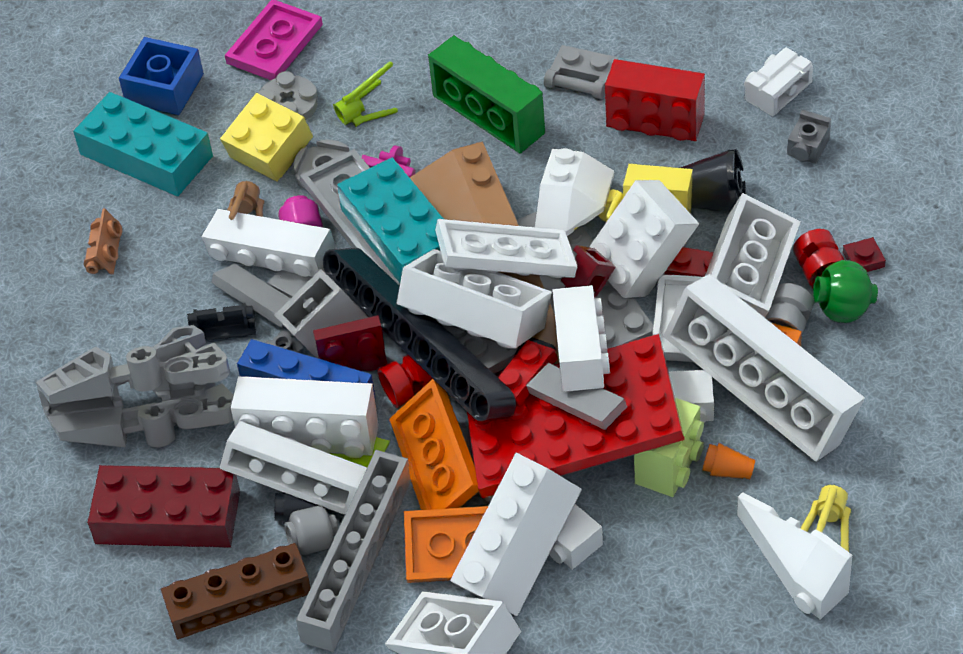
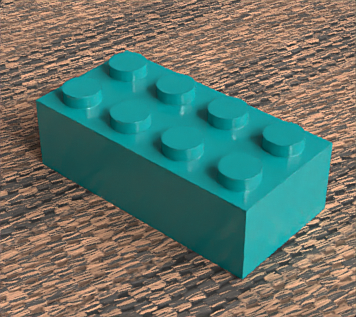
M110 91L73 130L80 155L177 197L213 157L208 132Z
M393 157L337 184L342 212L399 283L401 282L404 266L433 249L441 251L435 229L437 220L444 218Z

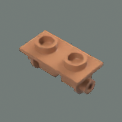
M104 208L102 209L101 218H96L90 226L91 231L88 244L91 247L87 248L84 267L91 274H96L101 269H106L109 274H114L116 260L118 259L122 226Z

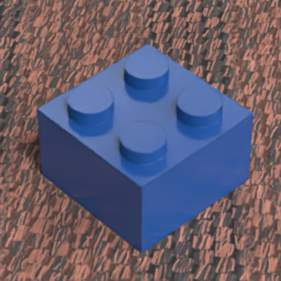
M144 37L119 76L123 97L153 110L180 115L204 74L198 48Z

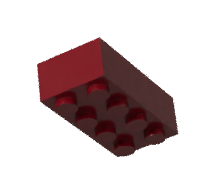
M99 465L87 522L94 543L103 545L231 548L240 496L237 475L220 468Z

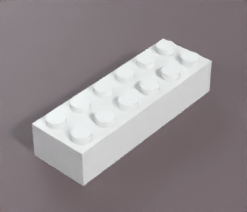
M708 274L685 287L663 337L814 461L817 462L841 444L865 397L712 275Z

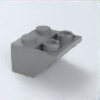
M321 269L274 314L316 358H318L313 330L368 318L350 297Z

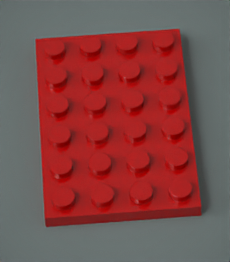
M659 334L607 349L610 374H603V389L624 398L627 407L605 430L529 394L520 407L516 406L515 412L510 418L477 421L467 412L476 478L481 497L485 498L495 494L515 453L561 476L685 440ZM560 363L554 364V366L560 368Z

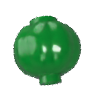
M840 260L829 265L823 271L822 276H817L814 282L813 297L815 303H819L822 312L830 320L837 323H850L859 319L867 311L869 305L875 304L877 301V285L871 283L867 271L854 261Z

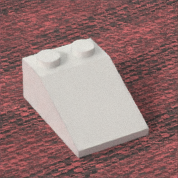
M422 591L385 644L388 649L399 654H507L521 633V630L503 601Z

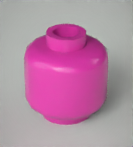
M306 196L290 197L279 209V220L323 227L318 205Z

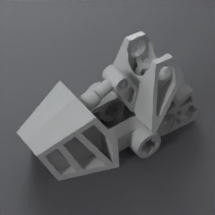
M194 325L172 328L153 347L142 346L128 352L126 355L127 364L114 367L111 354L95 346L38 380L36 384L44 414L60 441L126 448L127 433L144 430L149 446L163 447L175 440L174 426L176 424L183 429H194L228 424L233 421L231 404L234 395L223 383L215 385V382L225 379L230 374L227 356L215 343L202 347L206 344L204 332ZM190 335L185 338L178 339L181 336ZM129 382L131 389L134 388L141 392L153 390L159 398H162V402L124 409L117 386Z

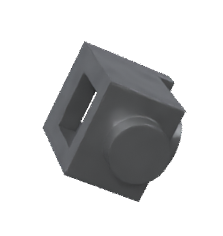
M801 110L799 120L788 138L787 155L793 156L799 161H809L816 164L830 139L831 118Z

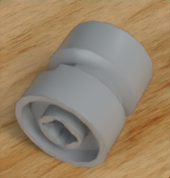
M792 283L779 284L770 310L765 318L771 323L800 330L803 334L806 321H808L814 305V298L802 286Z

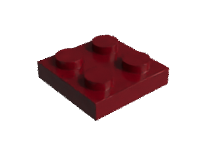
M378 315L313 330L318 359L367 372L375 371L379 367L387 365L382 328Z

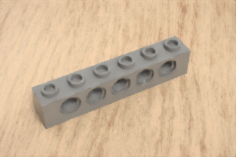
M375 450L296 619L301 643L334 652L411 483L408 458Z

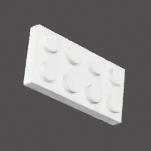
M445 219L437 220L435 231L445 267H451L456 270H484L490 273L498 271L512 272L525 276L536 274L548 275L552 278L575 277L577 264L565 230Z

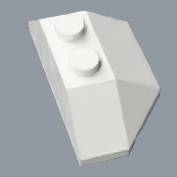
M567 148L552 149L540 184L535 228L565 230L568 236L574 232V228L586 224L604 212L614 178V170L584 152L573 151Z

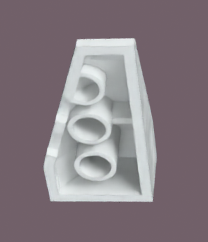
M743 492L738 496V517L794 599L797 607L806 614L812 613L817 618L822 619L849 593L852 554L816 529L811 534L800 529V521L792 517L786 521L779 518L773 507Z

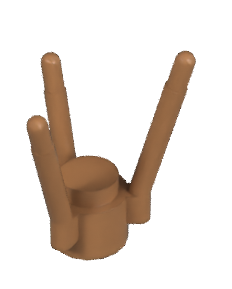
M241 181L236 185L233 198H231L227 211H230V220L235 218L237 212L248 214L252 210H256V216L263 217L264 200L259 198L260 189L255 183Z

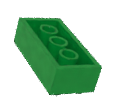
M455 35L428 54L432 93L435 98L519 154L545 134L543 92L537 86L529 84L518 77L514 71L507 70L492 57L484 55L469 42H464Z

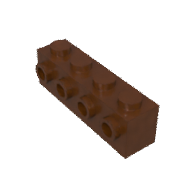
M293 543L287 546H278L269 552L255 557L243 558L237 563L219 569H210L204 574L187 580L175 581L169 586L160 588L178 640L307 596L311 586L297 545Z

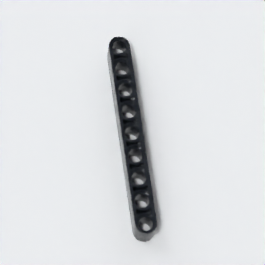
M359 248L331 249L325 252L323 257L324 272L369 317L378 315L382 330L477 421L510 418L514 414L516 399L513 392L435 318L428 315L411 313L407 307L397 304L400 285Z

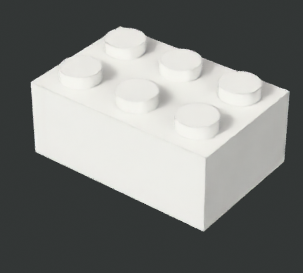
M635 180L590 245V248H595L616 266L608 281L623 298L645 297L649 295L699 223L660 180Z

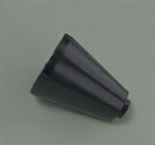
M729 149L680 167L693 169L691 208L731 212L741 194H746V183L742 181L740 172L744 171L737 149Z

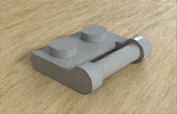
M562 45L551 68L545 73L544 86L553 89L557 86L592 94L593 98L602 100L605 95V83L613 60H619V57Z

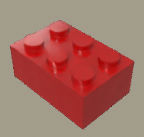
M614 59L605 83L606 127H612L619 131L642 132L649 136L672 137L679 141H697L705 115V73Z

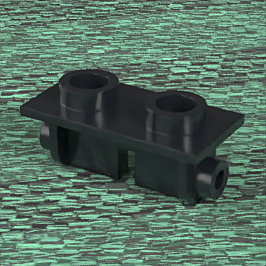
M246 303L222 307V312H217L216 308L205 310L193 309V313L187 314L188 325H194L203 331L206 341L256 335L255 311L252 305L246 306Z

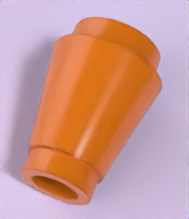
M718 443L717 446L709 444L702 470L710 472V476L746 478L750 480L755 459H751L721 443Z

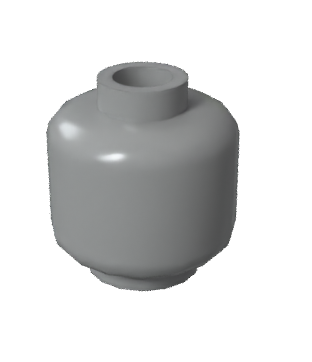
M321 506L294 511L290 515L289 522H285V534L288 545L296 543L299 553L302 555L328 550L338 531L335 516L333 514L328 515L327 511Z

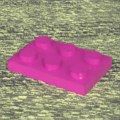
M271 0L225 54L226 64L269 80L275 79L279 73L286 71L322 27V17L280 1Z

